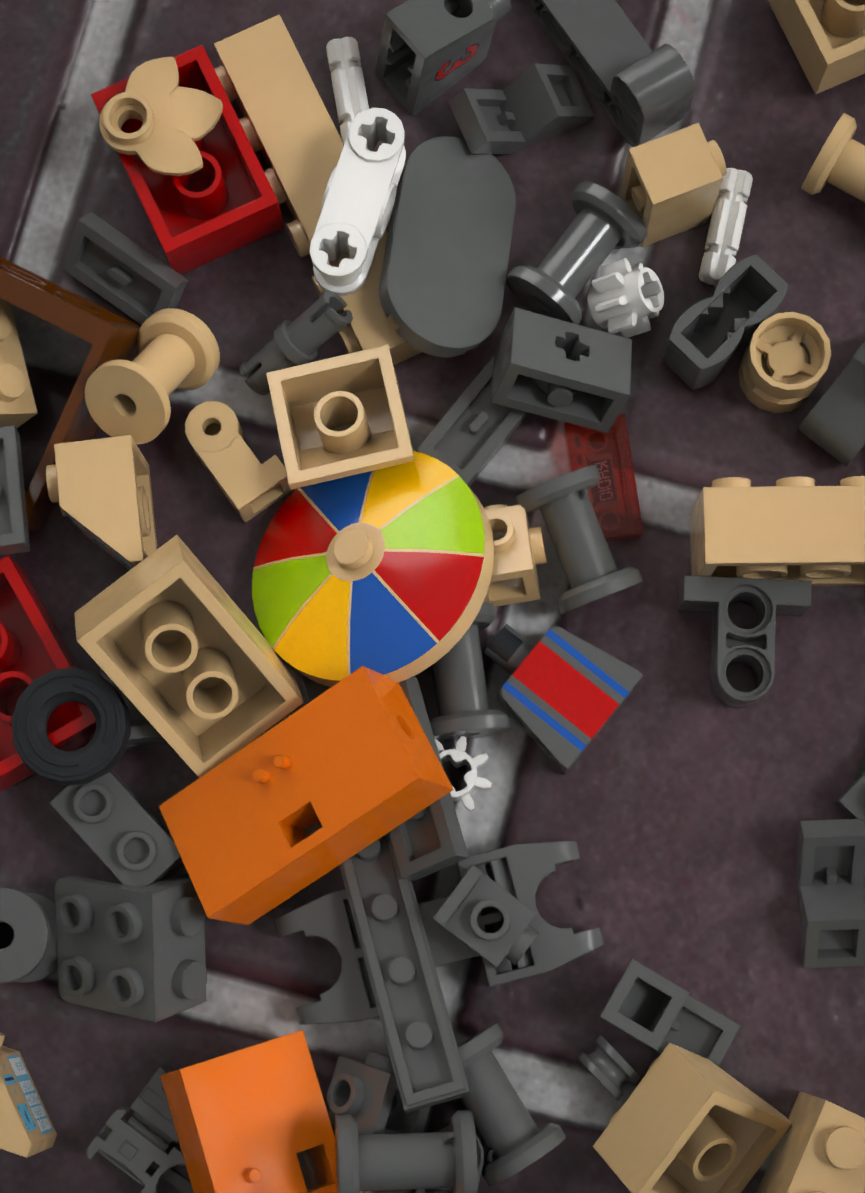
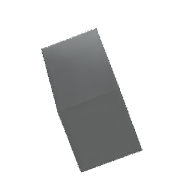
M534 63L503 90L463 88L448 101L471 154H512L587 124L595 118L577 76L570 65Z
M864 819L800 821L796 881L803 968L865 966Z
M631 959L599 1016L659 1054L663 1052L670 1042L709 1059L717 1066L720 1065L741 1025L690 996V992L634 959Z

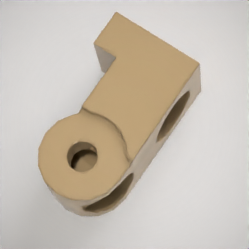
M206 401L197 405L188 414L185 422V434L196 456L245 523L292 491L288 484L284 465L276 455L263 464L259 462L244 441V433L235 412L227 404L218 401Z

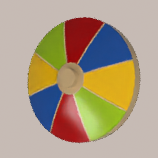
M413 451L415 461L297 488L286 499L269 523L260 542L253 567L252 600L258 625L272 649L303 676L316 683L332 687L361 666H365L383 674L395 683H399L421 673L441 659L456 645L473 623L485 600L491 582L494 564L492 530L485 509L478 497L454 470L438 459Z

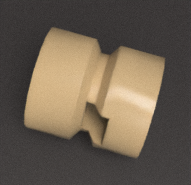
M796 312L777 313L765 319L753 333L738 371L740 387L746 398L759 409L772 413L791 412L804 405L827 371L832 355L830 340L823 327L811 317Z

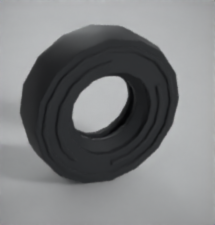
M78 667L52 670L33 680L18 698L11 719L13 744L22 762L42 779L65 786L90 783L109 773L124 755L131 734L129 709L119 690L100 674ZM76 701L87 705L92 710L96 720V730L87 746L77 751L66 752L56 748L51 743L47 735V722L50 714L56 707L65 702Z

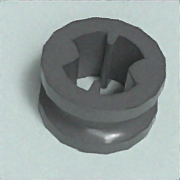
M600 1035L594 1040L596 1043L594 1052L591 1054L582 1052L577 1059L618 1101L623 1096L622 1086L626 1082L636 1083L641 1077Z

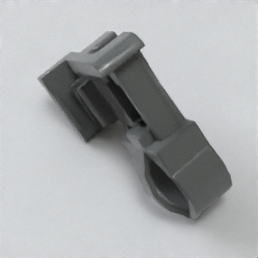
M163 1065L157 1070L130 1108L135 1111L128 1121L123 1118L130 1108H118L90 1143L86 1154L91 1160L99 1152L142 1185L144 1188L140 1193H159L160 1178L182 1193H193L191 1182L171 1169V1167L176 1165L186 1167L181 1147L176 1144L170 1153L166 1151L172 1140L176 1143L179 1140L165 1091L162 1089L163 1084L160 1075L171 1071Z

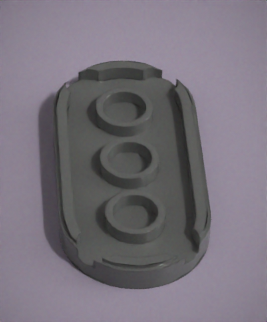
M442 136L429 139L417 146L406 160L391 214L379 284L381 306L386 317L391 314L394 322L399 326L396 332L417 350L443 358L463 355L468 350L477 348L491 335L499 322L516 211L515 190L505 168L491 153L471 154L463 138Z

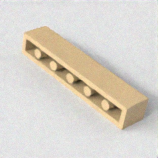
M279 14L214 43L219 66L214 69L230 102L236 100L243 118L239 119L254 152H261L269 168L264 173L279 204L285 202L294 221L286 224V227L299 256L302 258L310 254V243L321 214L327 183L332 171L338 164L344 144ZM386 230L379 241L368 278L363 287L353 294L340 296L347 306L341 309L339 314L341 315L345 310H350L353 320L349 325L340 329L338 335L347 354L388 344L393 364L396 365L422 352L409 345L396 332L399 326L394 322L391 314L386 317L380 303L379 284L388 236ZM341 252L336 261L329 260L330 266L339 267L342 259H350V255ZM314 275L311 278L314 287L317 291V294L320 297L324 290L316 282V278Z

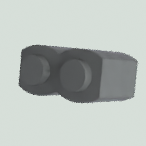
M752 255L737 262L722 276L716 286L713 297L695 303L680 316L671 331L662 361L692 390L710 384L728 367L736 349L748 345L759 325L765 319L777 313L789 284L758 255Z

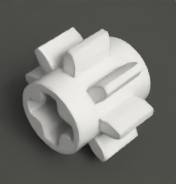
M627 258L601 266L602 277L592 280L593 286L590 287L587 296L590 314L597 325L604 329L608 328V332L611 334L621 331L625 338L650 331L649 319L658 317L659 311L664 304L663 287L656 273L650 268H643L641 262L630 266Z
M461 736L458 740L456 749L444 750L442 744L435 739L442 764L451 761L452 765L456 768L464 765L469 768L470 771L464 776L465 788L457 792L454 789L450 793L453 802L462 801L465 809L470 813L473 812L475 809L474 801L470 795L474 789L486 791L491 790L492 783L487 779L477 777V769L484 766L489 760L487 753L479 754L472 759L465 752L467 742L464 736Z

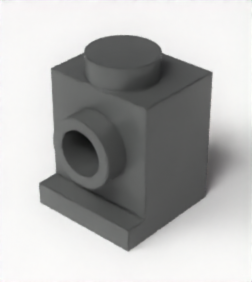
M474 865L471 866L433 918L436 923L496 968L504 958H507L516 965L539 934V932L529 926L537 913ZM492 907L501 912L503 926L499 931L486 933L479 928L477 917L485 908Z

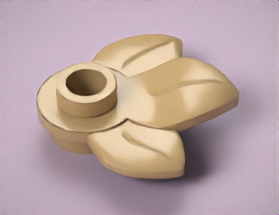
M174 57L156 58L138 66L131 73L125 92L115 95L106 103L100 114L99 127L103 139L110 148L122 154H138L143 163L153 172L171 176L188 175L203 167V160L195 141L202 139L214 128L222 114L223 104L220 99L209 93L178 86L179 72ZM129 119H138L143 122L141 128L136 132L125 133L121 130L123 123Z

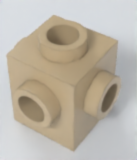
M496 504L485 507L484 509L493 535L494 564L491 582L484 602L493 603L494 607L540 600L536 565L547 563L542 527L530 528L526 510L521 505L507 506Z

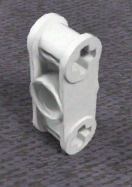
M367 109L353 119L338 164L332 171L327 183L321 214L310 243L309 252L314 265L313 271L316 282L324 291L330 290L339 296L355 293L366 282L379 241L383 237L390 221L397 187L405 166L406 150L404 147L405 131L403 124L395 113L387 109ZM378 141H385V142H387V143H382V144L379 146L377 152L369 151V150H368V149H374V148L376 147ZM341 252L350 255V259H342L339 267L330 266L329 260L336 261Z

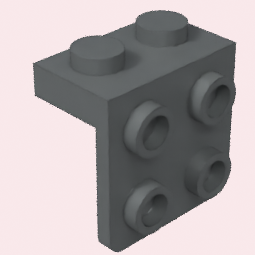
M183 873L141 888L74 875L60 878L56 882L59 994L65 1002L156 1023L207 1001L204 925L206 913L189 874Z

